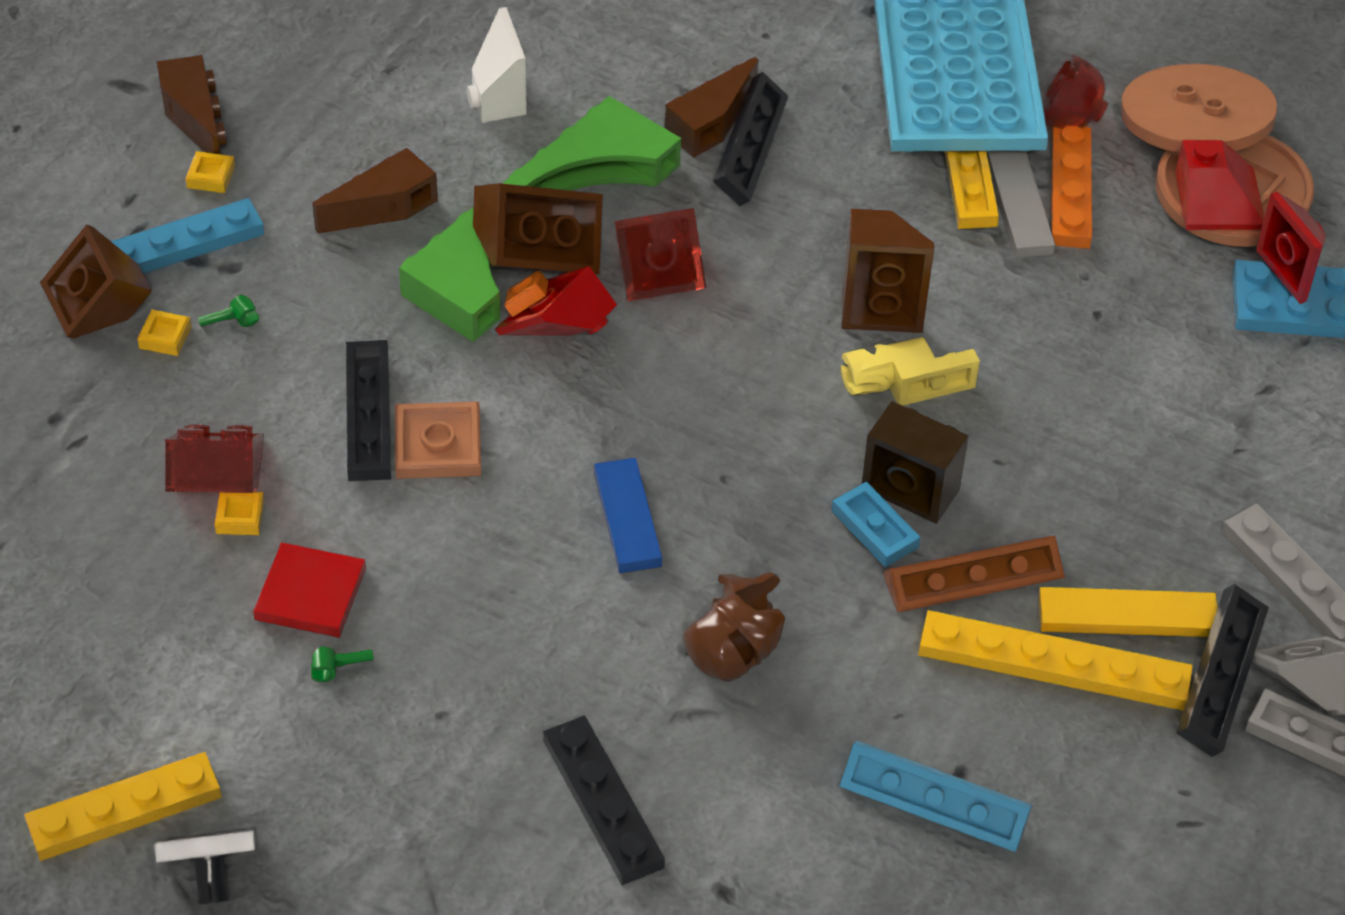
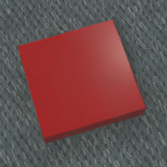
M281 542L254 607V620L340 638L366 570L365 559Z

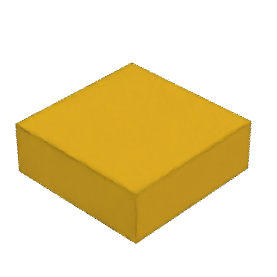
M196 151L185 178L187 188L225 193L235 168L234 156Z
M151 309L137 338L139 349L178 356L192 328L191 317Z
M220 491L215 518L216 534L260 535L264 507L263 492Z

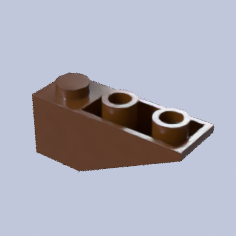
M203 55L156 61L165 116L204 152L220 154L219 146L227 144L223 122L215 123V119H221L218 95L210 96V93L216 92L213 69L205 70Z
M753 57L741 64L735 65L727 72L712 80L705 81L699 87L665 104V129L681 138V147L690 156L695 158L725 140L736 122L752 78L758 75L759 59Z
M405 148L312 202L315 231L325 233L406 220L438 201L436 172L408 148Z

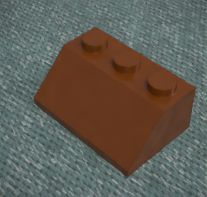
M503 183L474 186L473 228L492 266L571 272L590 266L595 274H600L603 194Z
M872 209L850 210L842 288L841 329L923 333L934 255V242L893 211Z

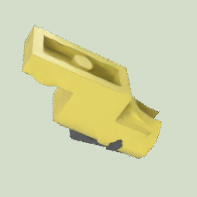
M923 337L901 342L886 338L867 347L862 346L853 351L843 353L844 365L841 366V375L850 395H864L890 389L896 402L903 406L976 388L980 360L974 349L957 353L951 352L935 358Z

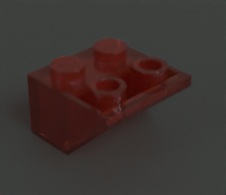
M189 424L184 425V428L177 429L176 434L165 439V492L253 493L259 486L264 433H253V426L229 425L227 429H222L221 432H210V425Z

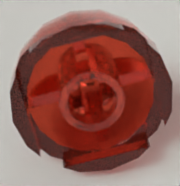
M1074 53L1071 55V61L1066 60L1046 93L1050 104L1048 109L1043 107L1046 127L1050 129L1053 127L1063 129L1066 126L1084 128L1091 120L1099 122L1108 106V102L1103 100L1106 91L1103 76L1097 67Z

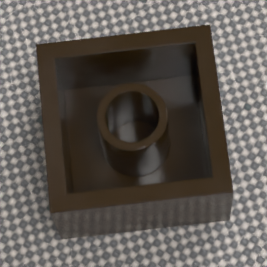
M891 401L867 435L862 484L867 482L884 500L937 524L960 490L969 435L958 431L952 426L944 425L922 415L912 408H907Z

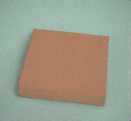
M479 401L395 404L396 479L482 476Z

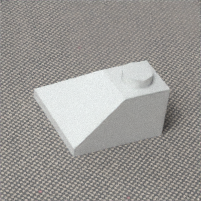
M506 7L498 9L473 65L472 85L467 86L469 105L471 109L477 108L482 123L527 115L525 56Z

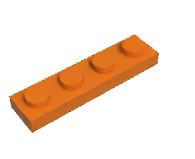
M1053 124L1050 230L1055 246L1090 249L1091 127Z

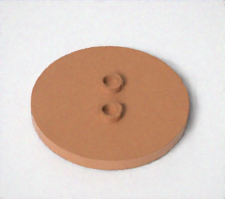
M1207 64L1172 65L1149 71L1134 79L1123 92L1121 105L1122 120L1134 135L1148 144L1176 153H1180L1183 140H1223L1235 152L1257 144L1270 134L1275 126L1277 115L1276 98L1264 83L1241 71Z
M1269 135L1253 146L1236 151L1254 168L1264 217L1270 195L1275 192H1279L1297 203L1309 214L1314 197V182L1307 165L1296 152L1283 142ZM1165 150L1160 159L1156 174L1157 196L1167 214L1186 230L1175 176L1180 153ZM1187 230L1205 240L1237 247L1257 246L1261 230Z

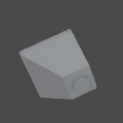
M1325 636L1256 648L1251 664L1307 702L1326 710L1328 715H1345V642Z

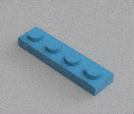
M249 198L111 242L138 263L144 274L264 235V227Z
M860 741L853 743L839 786L1014 852L1019 847L1033 806Z

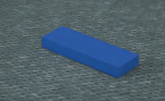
M636 458L594 464V475L618 572L625 573L662 567V555Z

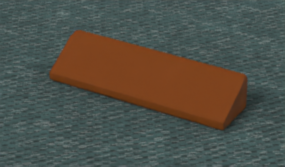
M1055 535L891 568L883 572L897 613L1065 578Z

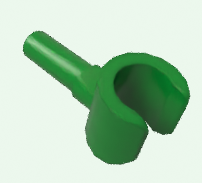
M238 295L230 302L228 308L200 316L198 320L202 327L236 318L240 326L249 327L258 322L259 315L249 297Z
M319 647L312 655L311 678L316 682L331 681L336 676V667L372 661L374 659L373 651L371 649L336 654L332 648Z

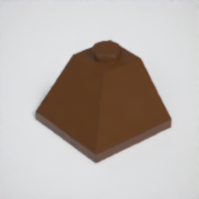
M87 224L40 281L67 337L73 339L129 320L152 292L138 263L93 226Z

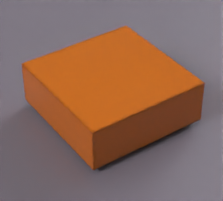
M536 271L509 288L504 306L511 316L514 317L545 297L548 280L541 271Z

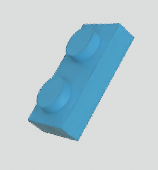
M867 482L832 501L831 512L885 568L919 548L921 537Z

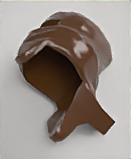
M768 572L756 578L739 577L734 574H720L718 576L719 583L724 584L723 598H714L711 609L703 617L691 624L683 633V642L694 665L705 675L728 682L739 679L748 673L750 668L760 665L762 660L769 657L771 652L775 650L781 638L785 616L780 609H773L772 603L767 599V594L778 586L780 579L777 574Z

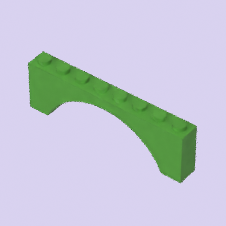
M608 96L599 105L590 108L586 115L572 127H567L550 145L541 148L535 157L523 167L514 170L503 184L570 191L593 185L617 183L656 187L680 167L681 138L618 100ZM472 207L468 212H463L446 230L436 234L414 256H409L399 267L401 296L470 341L475 342L501 318L500 292L490 271L491 263L473 228L474 207Z

